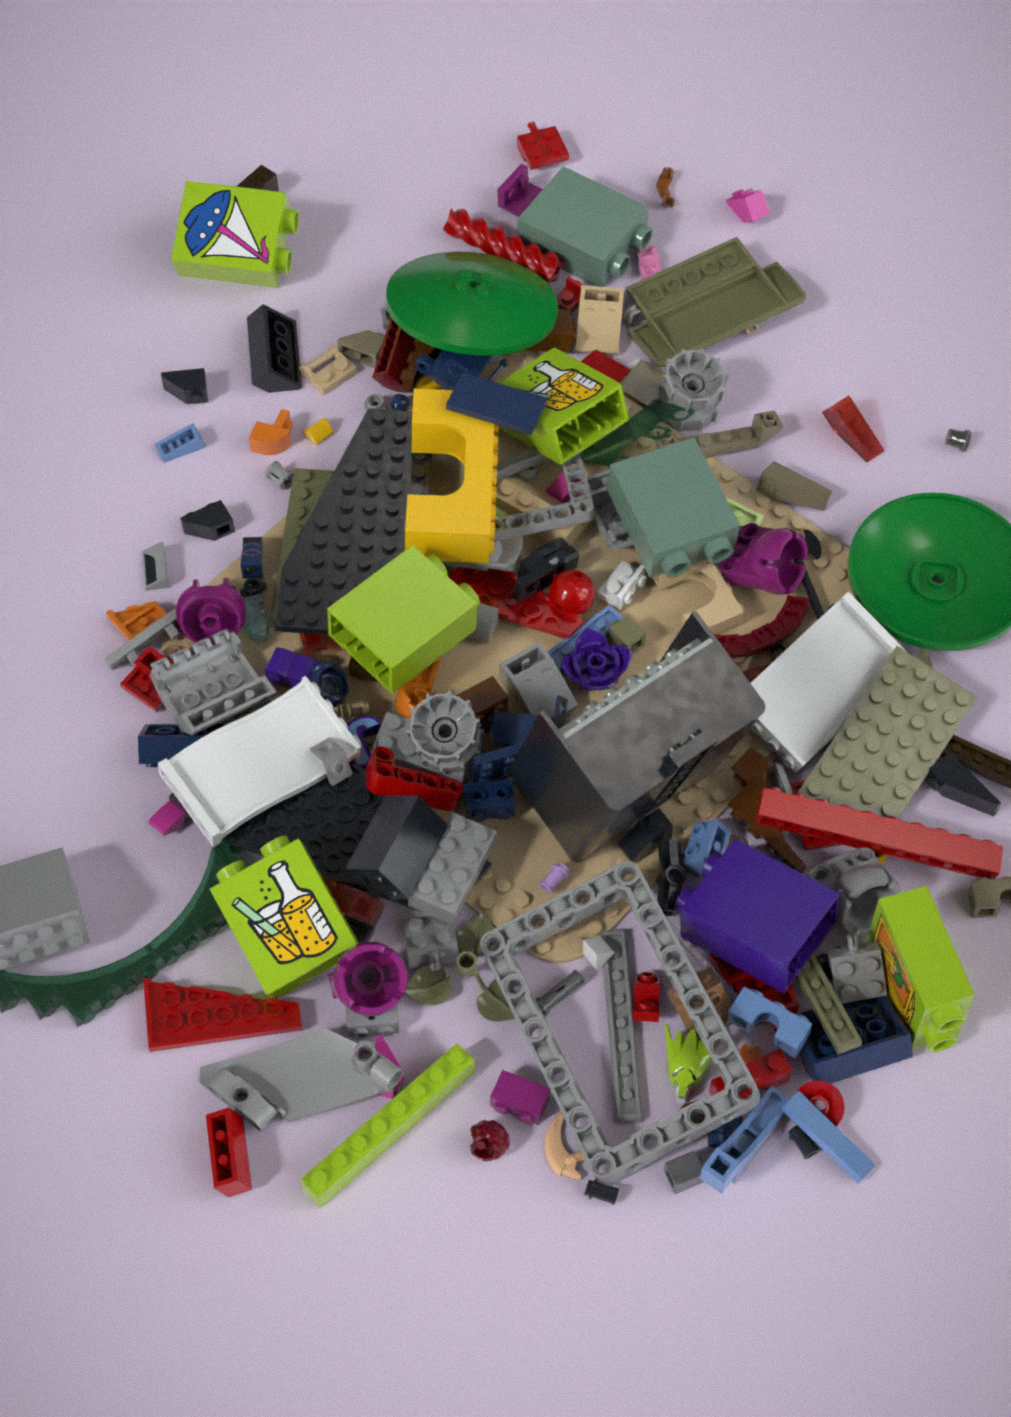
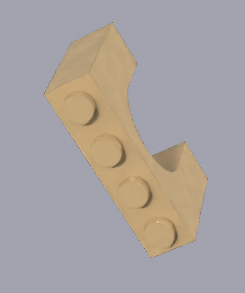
M708 559L693 563L687 572L678 577L668 578L665 573L652 577L659 590L684 580H696L705 584L711 590L714 598L709 604L696 609V611L713 634H719L742 623L744 614L742 603L735 599L732 587L722 578L719 566L709 563ZM691 611L683 615L681 627H683L691 613L694 611Z

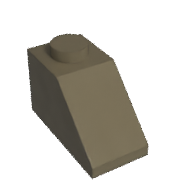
M366 330L339 338L337 345L340 352L346 358L375 368L385 336L381 333Z

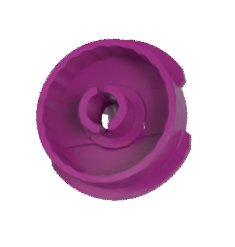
M223 578V584L218 586L208 585L200 587L199 579H194L193 586L187 588L177 601L176 618L183 633L191 641L196 643L208 637L211 644H214L211 635L227 629L229 634L235 632L236 635L238 634L246 620V605L241 595L236 591L235 586H230L229 578Z

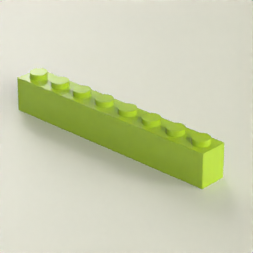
M456 1043L300 1179L303 1191L319 1208L325 1205L475 1073V1060Z

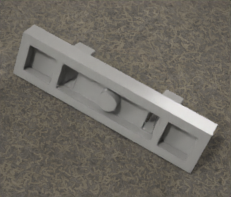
M176 608L105 657L109 667L113 670L128 659L135 668L134 661L138 658L136 653L166 632L172 641L178 638L180 635L175 628V625L178 623Z

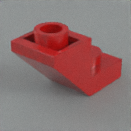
M647 971L635 974L633 1021L659 1022L660 975Z

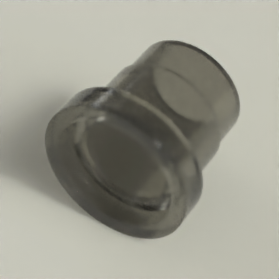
M949 429L945 441L946 445L966 452L971 440V431Z

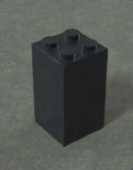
M385 796L345 870L352 875V879L356 883L361 884L368 890V895L375 899H409L448 824L420 796Z

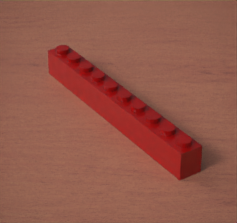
M775 787L763 788L758 798L754 820L756 824L854 848L868 847L874 850L875 853L978 878L995 879L1000 873L1004 846L998 845L992 840H977L968 834L957 835L949 833L948 830L943 828L932 829L918 822L908 823L893 816H879L873 811L867 810L862 812L854 810L848 805L838 806L830 804L824 799L813 800L805 798L804 795L799 793H784Z

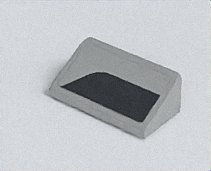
M160 542L142 551L145 590L168 588L164 543Z

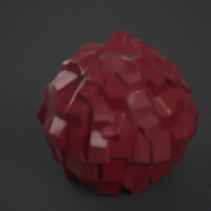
M482 1120L471 1126L470 1132L473 1143L470 1145L471 1154L476 1158L486 1162L500 1158L509 1149V1134L504 1126L497 1121Z

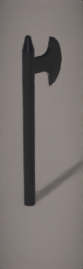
M803 529L807 550L813 554L815 559L820 558L822 548L818 538L813 532ZM793 558L794 563L805 565L802 559ZM806 569L802 584L818 620L825 613Z

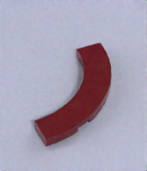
M787 595L783 608L771 623L752 630L751 633L746 635H714L731 658L762 653L784 642L799 628L807 614L810 599Z

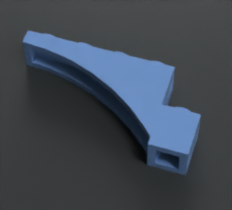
M771 1085L761 1098L758 1106L751 1111L734 1133L714 1150L702 1167L700 1179L721 1194L730 1182L735 1184L785 1113L781 1108L790 1097Z

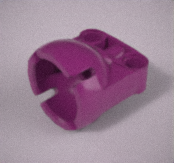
M749 523L738 532L733 554L726 560L719 562V569L722 572L724 581L731 586L738 585L760 589L777 595L790 594L798 588L805 575L806 566L793 563L792 559H807L806 541L802 534L791 529H772L760 527L755 523Z
M376 941L361 942L348 948L337 962L334 972L327 974L333 999L338 998L348 1009L363 1016H380L393 1010L401 1001V996L405 995L408 986V970L402 957L394 949ZM364 970H369L372 973L373 978L369 984H362L359 976Z

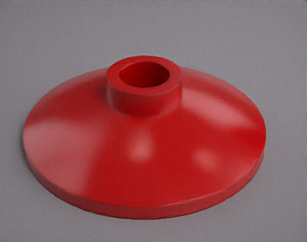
M813 1080L805 1083L797 1090L835 1126L841 1122L845 1112V1103L842 1094L834 1085L822 1080ZM818 1100L824 1102V1109H819L817 1107L816 1102Z

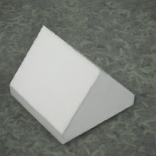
M601 936L583 940V954L596 970H599L615 953Z

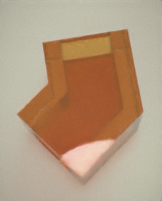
M744 1043L738 1050L745 1064L762 1056L759 1046L750 1047Z

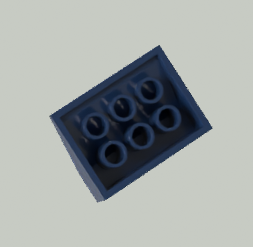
M884 996L841 1003L858 1032L862 1045L839 1055L835 1051L814 1010L801 1013L812 1023L811 1034L799 1052L812 1081L822 1080L834 1083L913 1057L911 1033Z

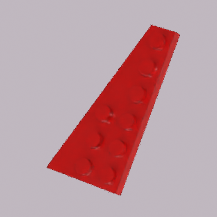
M457 567L448 576L458 586L461 583L468 584L476 592L481 604L498 608V617L500 619L563 639H570L584 625V620L577 615L563 612V607L558 604L556 607L553 606L548 596L541 591L517 602L512 597L514 583L518 579L517 575L513 572L494 569L484 571Z

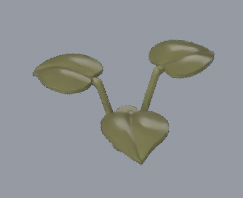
M480 912L470 918L459 930L456 939L458 950L461 953L456 959L457 967L453 968L450 976L446 978V972L442 967L436 971L435 964V971L430 969V964L424 965L414 973L406 989L408 996L425 1005H438L445 1002L451 996V987L448 982H451L457 973L463 977L475 976L481 989L484 991L477 1000L479 1013L485 1019L495 1022L515 1019L497 980L493 981L489 988H487L477 971V958L475 954L485 957L480 947V940L484 934L495 929L485 912ZM498 943L493 944L490 951H495ZM512 988L511 994H515L516 992L514 988Z

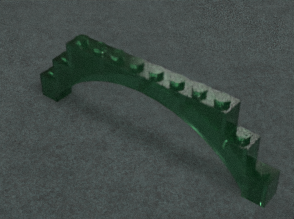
M222 840L220 844L212 847L201 883L181 914L150 943L125 958L103 967L69 975L34 976L7 972L4 969L0 970L1 1013L13 1009L19 1004L20 1000L24 999L39 1020L53 1015L57 1008L62 1006L77 1027L90 1023L102 1010L114 1006L117 1000L125 994L133 993L138 985L143 983V978L153 979L161 969L176 963L181 955L196 949L200 942L207 937L215 936L228 923L210 888L220 883L216 874L227 865L238 861L234 854L242 852L243 849L226 844Z

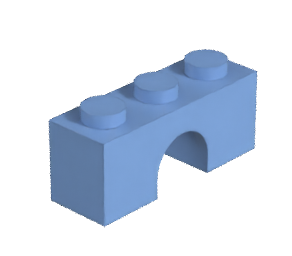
M743 987L728 1011V1021L749 1033L760 1022L766 1021L774 1024L777 1032L774 1035L773 1046L777 1049L780 1048L781 1051L794 1058L797 1057L811 1034L812 1023L805 1016L793 1014L783 1004L777 1001L771 1002L755 989L749 990Z

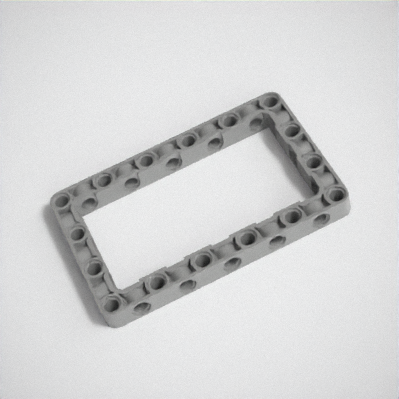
M632 861L621 862L487 932L481 938V950L590 1171L600 1183H613L758 1106L760 1093L755 1081L636 863ZM627 874H635L631 880H624ZM583 897H590L587 903L579 904ZM626 898L726 1086H724V1090L707 1099L703 1097L678 1110V1114L661 1123L657 1121L632 1134L630 1139L612 1148L611 1146L609 1147L514 955ZM649 916H657L654 922H646ZM539 920H545L541 927H534ZM493 944H500L497 950L490 951ZM674 957L680 958V961H679L678 964H676V965H669V964H668L669 961H670L672 958H674ZM514 986H521L518 993L511 994ZM700 1000L704 1002L701 1008H692V1004L695 1001ZM536 1029H543L539 1037H532V1033ZM724 1044L728 1046L724 1053L715 1052L719 1045ZM560 1072L565 1073L563 1080L559 1082L554 1081L556 1074ZM745 1089L752 1091V1095L747 1099L739 1097L740 1093ZM703 1114L705 1119L702 1123L695 1124L692 1122L694 1116ZM582 1117L588 1118L586 1125L582 1127L576 1126L578 1119ZM649 1139H658V1143L654 1148H646V1143ZM603 1163L611 1164L608 1172L599 1173V1167Z

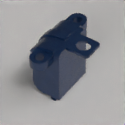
M442 350L436 360L422 354L417 358L414 365L419 372L440 385L441 389L454 390L462 372L479 377L492 355H467Z
M559 695L556 700L554 718L550 717L558 729L564 726L563 722L565 721L568 703L566 698ZM562 703V712L560 714V705ZM494 711L489 717L492 721L490 734L494 743L501 748L519 743L522 745L538 715Z

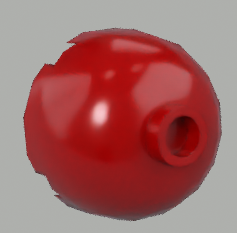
M564 570L553 579L549 587L548 599L553 606L556 607L558 604L563 607V612L583 614L593 605L595 586L591 578L579 570Z

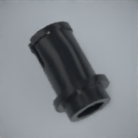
M798 1125L788 1131L790 1141L793 1140L804 1159L814 1156L819 1151L811 1138Z
M594 1179V1181L588 1180L584 1195L589 1196L590 1200L593 1197L615 1205L619 1188L599 1183L597 1179Z

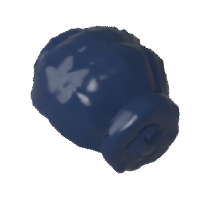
M322 662L313 665L309 681L317 684L320 689V695L324 700L328 699L333 707L343 704L345 696L349 691L347 678L343 670L338 668L335 662Z

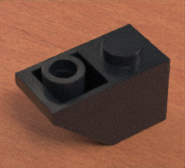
M221 500L209 503L205 507L189 512L180 518L183 532L187 535L216 541L235 532L233 518Z

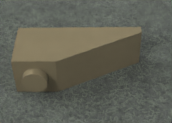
M775 461L762 471L756 489L775 500L823 511L827 508L832 494L830 489Z

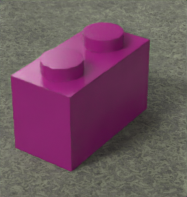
M502 1070L490 1096V1106L500 1114L507 1115L509 1113L516 1116L519 1121L525 1124L534 1123L539 1125L550 1100V1088Z

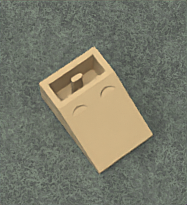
M581 285L575 352L592 353L596 349L603 354L618 355L624 288Z

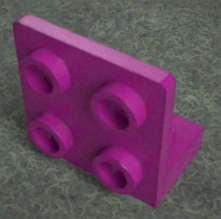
M520 164L497 189L498 207L517 217L526 210L543 190L528 182L527 166Z

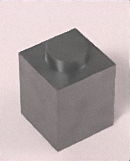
M694 1150L665 1162L664 1173L674 1194L704 1182L700 1179V1175L705 1163L701 1157L697 1158Z

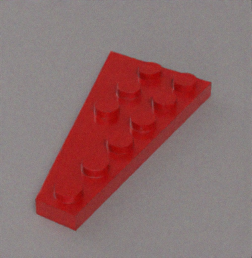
M143 978L148 1048L150 1052L302 1031L299 1003L271 998L268 1000L258 999L243 994V996L233 995L227 991L195 986L183 987L170 982H165L164 984Z

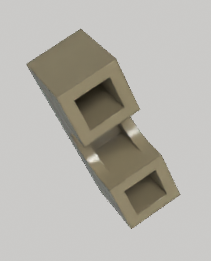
M1010 876L1000 879L982 877L971 881L968 896L972 918L997 917L1001 907L1000 900L1011 899Z

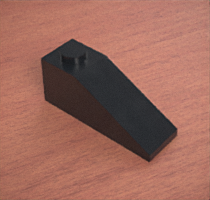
M951 752L929 768L930 771L927 774L926 780L931 789L938 791L945 798L993 817L997 814L1001 802Z

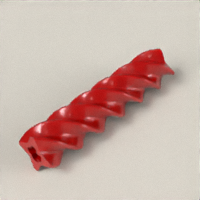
M451 208L448 220L443 227V230L451 237L462 239L466 244L478 247L486 254L516 262L532 270L546 282H556L560 270L565 263V260L559 262L556 253L553 251L541 253L536 243L523 244L518 234L506 236L501 226L488 227L485 219L482 217L471 219L467 210L463 208L455 212Z

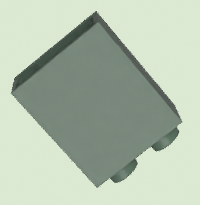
M564 166L517 219V231L523 244L536 243L541 253L553 251L556 253L559 262L565 260L561 268L562 270L598 287H605L613 276L621 278L629 267L630 255L635 249L643 251L648 246L653 234V229L647 226V206Z
M695 437L610 464L607 491L650 578L663 573L668 578L678 577L687 572L693 563L708 559L709 563L715 564L726 560L733 554L740 525Z

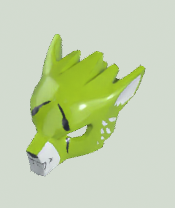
M665 1024L667 1076L675 1087L676 1102L685 1104L690 1091L704 1080L711 1057L702 1040L700 1039L699 1041L696 1036L695 1029H691L685 1037L682 1035V1030L678 1031L674 1041H672L669 1025Z

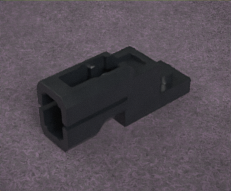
M560 537L531 551L528 557L520 561L518 579L514 583L512 597L517 602H520L550 586L555 574H559L564 570L576 569L580 557L578 552L571 545L568 546L569 543Z

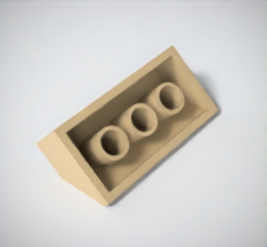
M515 477L504 479L496 488V503L492 504H496L497 507L508 512L507 516L564 503L522 479ZM559 514L556 517L563 518L567 516V514ZM539 518L534 520V522L540 523L545 519ZM592 520L534 534L548 542L560 537L569 543L568 546H572Z

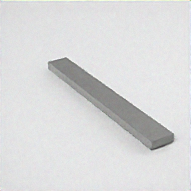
M625 930L601 931V937L615 952L603 964L616 1123L642 1122Z

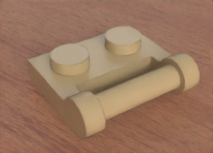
M335 344L310 363H304L299 367L301 374L323 395L357 374V367L340 352ZM331 358L335 359V361L314 374L312 372Z

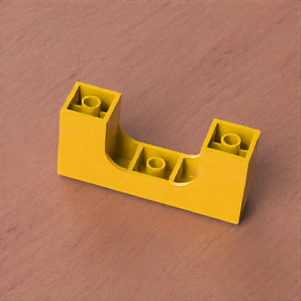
M414 389L412 453L448 454L454 456L464 465L465 473L463 485L452 494L444 496L407 494L405 550L413 545L425 557L433 554L443 562L489 563V554H494L495 522L491 521H495L496 504H491L496 503V486L492 485H497V468L493 467H497L498 451L493 450H498V433L494 432H498L499 425L446 410V403L453 390Z

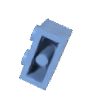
M717 819L694 823L682 865L696 877L702 876V869L708 857L714 851L721 854L726 851L731 831Z

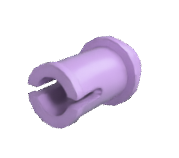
M560 862L552 864L551 871L539 883L541 889L548 894H552L562 879L568 877V868Z

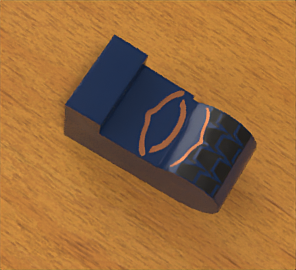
M243 537L240 565L243 579L263 578L262 537ZM246 568H258L256 572H249Z

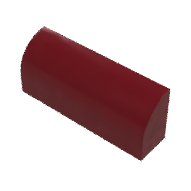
M391 317L372 378L387 389L407 393V391L402 390L403 381L400 380L404 367L408 368L409 366L407 359L410 351H415L416 346H414L415 338L402 330Z

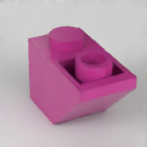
M753 188L744 191L741 189L733 192V197L726 199L729 207L743 223L754 222L770 214L762 190L754 191Z

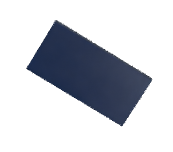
M462 372L446 403V410L532 435L547 404V397Z

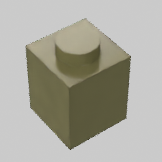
M626 615L621 620L618 619L611 624L609 628V641L613 645H625L632 650L633 655L645 646L646 633Z

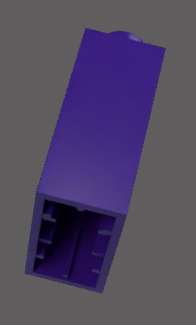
M734 839L723 854L714 851L708 857L702 869V877L704 879L695 889L688 885L679 894L674 911L680 915V937L778 991L785 993L837 923L839 893Z

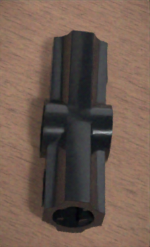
M669 839L658 842L660 873L656 879L659 887L657 902L665 917H675L678 914L674 911V906L681 893L682 884L686 880V872L682 867L680 842ZM668 874L674 878V882L669 879Z

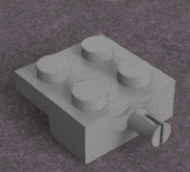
M432 916L403 920L409 968L430 964V969L435 971V964L437 971L441 967L440 964L456 962L459 954L454 925L452 926Z
M849 933L847 934V947L827 950L833 989L841 1003L887 995L881 949L877 941L858 944V934L852 933L851 936Z

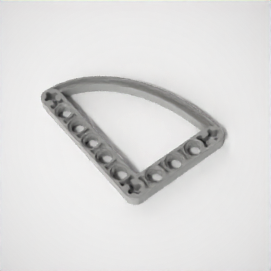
M531 450L508 459L493 468H497L498 482L518 471L551 459L536 450ZM581 453L562 464L571 502L495 518V521L491 522H495V528H499V530L495 532L494 541L580 524L594 518V505ZM571 464H578V466L574 468L568 467ZM581 478H582V480H581L580 482H577V483L571 482V481L574 480V479H581ZM578 494H585V496L581 498L575 497ZM559 514H567V516L563 518L556 517ZM539 518L545 519L540 523L534 522V520ZM515 523L522 524L520 527L517 528L511 527Z

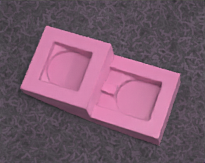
M655 245L647 246L643 251L635 249L636 261L642 280L662 271L659 263V254Z

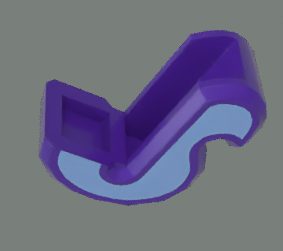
M371 715L359 716L347 723L348 731L351 735L355 734L362 744L360 758L357 760L354 758L352 761L364 770H366L371 754L363 738L378 734L382 724L377 717Z

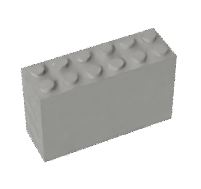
M63 847L0 866V970L90 943L76 887Z

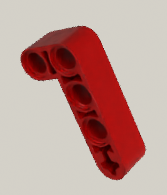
M383 746L374 748L366 766V786L369 791L377 795L420 796L432 808L453 811L464 791V786L458 780L395 765L393 752Z

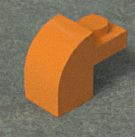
M281 409L274 425L256 422L249 436L252 452L263 455H277L290 447L292 444L290 432L293 427L290 411Z

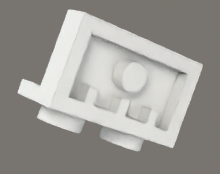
M622 560L598 590L597 597L621 610L625 603L629 604L635 590L638 587L641 588L646 582L647 576L645 575L646 569L644 565L641 564L637 569Z

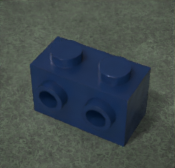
M512 779L464 784L467 819L480 822L485 819H507L515 816Z

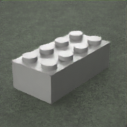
M386 712L372 747L371 755L375 747L383 746L393 752L395 765L442 776L440 771L433 769L429 765H422L420 761L422 757L417 755L416 748L411 742L412 738L408 737L406 730L410 727V718ZM444 729L440 737L448 738L452 734V730ZM472 764L465 768V773L462 770L445 772L444 777L458 780L464 786L470 775Z
M451 812L446 822L448 827L408 899V906L453 926L495 845L497 831Z

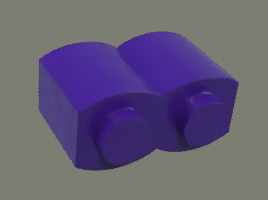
M276 647L264 671L266 678L271 684L289 686L292 689L302 681V677L306 676L310 679L313 665L319 662L311 657L297 655L290 650Z

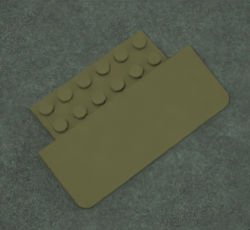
M735 237L626 287L627 295L638 306V309L642 310V315L647 321L629 329L628 336L654 365L665 367L667 359H672L675 355L681 353V349L685 351L706 349L802 304L806 299V294L797 281L778 262L761 268L738 237Z

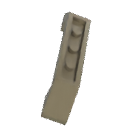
M774 410L754 414L752 426L679 439L673 428L652 431L651 435L658 449L695 437L704 457L759 448L782 430L783 425Z

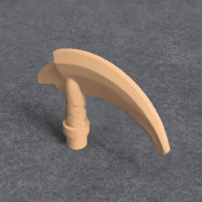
M561 1112L552 1121L545 1136L546 1158L550 1167L559 1177L563 1174L569 1178L581 1180V1175L575 1168L577 1162L579 1163L585 1159L581 1150L574 1154H569L565 1150L561 1140V1128L565 1118Z

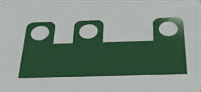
M654 400L579 458L610 468L612 461L629 458L618 453L639 437L644 436L660 440L671 432L670 428L657 425L661 420L669 418L676 421H685L695 411L689 409L686 417L676 418L674 414L678 411H685V408ZM655 429H663L665 431L661 436H652L650 434Z

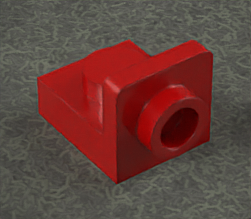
M571 277L566 279L565 288L556 296L558 309L570 310L572 313L579 306L581 285H583L580 281L574 280Z

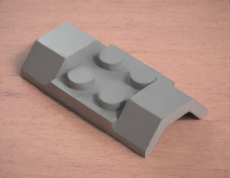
M523 535L494 541V554H489V563H443L448 566L488 571V569L515 572L522 557Z

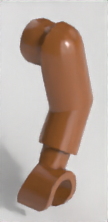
M670 167L663 168L656 183V189L663 199L661 206L664 207L665 203L673 208L675 199L670 197L668 187L673 179L674 171Z

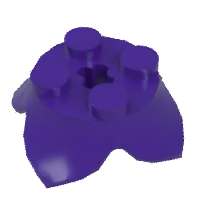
M587 628L577 638L574 653L567 654L563 658L561 667L572 680L580 684L584 691L605 690L615 686L618 683L619 677L627 670L630 665L632 650L621 644L610 646L601 633Z

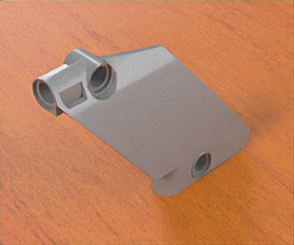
M322 1027L272 1047L201 1066L199 1083L228 1107L240 1114L254 1128L262 1131L277 1113L291 1122L337 1109L385 1091L390 1092L402 1077L403 1070L380 1054L371 1042L361 1041L357 1043ZM363 1054H371V1055H372V1056H371L369 1059H367V1060H361V1059H360V1057H361ZM241 1095H248L246 1100L242 1102L237 1101Z

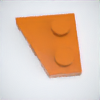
M156 601L144 603L140 606H128L127 610L113 612V610H108L106 612L107 618L128 641L167 614Z

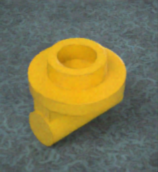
M422 375L416 383V389H439L441 387L427 378L426 375Z

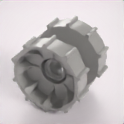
M701 348L700 350L687 351L681 349V353L675 355L672 359H667L665 365L666 372L662 377L659 388L660 395L657 396L655 406L659 407L660 413L663 416V422L670 423L682 432L683 430L696 429L702 431L704 426L708 425L711 421H716L718 415L717 407L723 399L725 392L723 388L729 376L728 373H725L720 363V358L716 359Z
M450 690L447 693L432 696L427 693L426 699L420 702L415 709H410L412 716L410 727L406 730L408 737L412 738L411 742L416 748L417 755L422 757L420 761L423 766L429 765L433 769L440 771L442 776L445 775V772L460 770L465 773V768L472 764L473 756L481 754L482 737L486 736L484 730L480 729L481 722L479 719H476V714L471 709L472 704L470 700L464 701L460 697L452 695ZM444 729L452 730V734L448 738L440 737Z

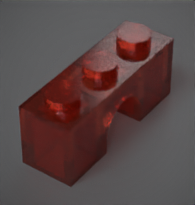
M321 874L342 913L376 927L386 906L383 902Z

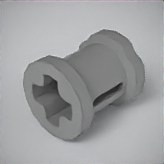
M279 461L272 462L265 471V476L278 483L279 488L282 490L287 489L292 484L293 473L287 472L282 468Z

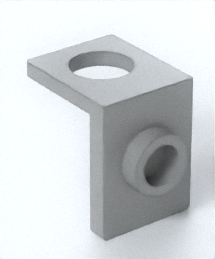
M330 737L310 748V752L322 761L327 778L332 786L352 775L344 749ZM323 747H332L327 752H319Z

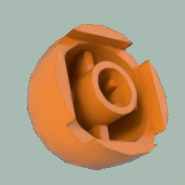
M409 681L397 693L395 699L396 710L400 716L411 719L410 709H415L420 702L426 699L427 693L430 696L439 693L434 690L432 694L426 690L428 686Z

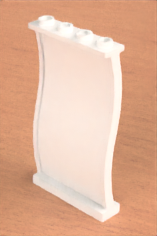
M847 592L751 682V685L766 706L764 713L750 728L751 731L758 734L765 741L766 746L782 758L784 765L796 773L839 732L895 647L899 646L903 650L905 649Z
M304 676L299 684L257 711L202 737L171 759L167 760L166 758L158 763L159 774L212 847H215L221 843L222 838L246 821L327 777L322 761L310 752V748L330 737L344 749L349 763L354 758L356 760L360 758L362 744L355 734L351 735L348 731L345 720L342 717L338 718L334 713L331 702L328 699H323L317 684L310 682ZM323 747L319 752H327L332 747Z

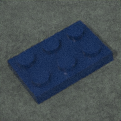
M521 743L473 756L470 770L471 782L493 781L492 779L502 777V779L510 778L511 776L507 771L516 757Z

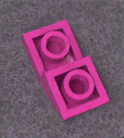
M169 801L149 819V824L163 836H166L183 827V821L189 815Z

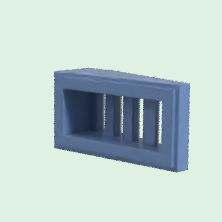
M192 423L159 441L155 446L165 463L206 447V444L199 430ZM177 443L178 448L175 449L173 444ZM167 446L169 447V449H170V451H171V452H169V453H167L166 450H165V447H167Z

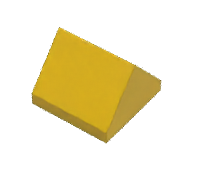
M323 417L303 430V433L318 446L334 434V431L326 417Z

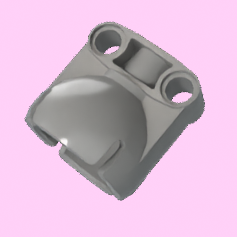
M868 847L858 848L841 854L813 867L809 871V878L839 893L837 923L845 931L857 933L858 936H868L878 899L902 892L898 881L875 857L874 850Z

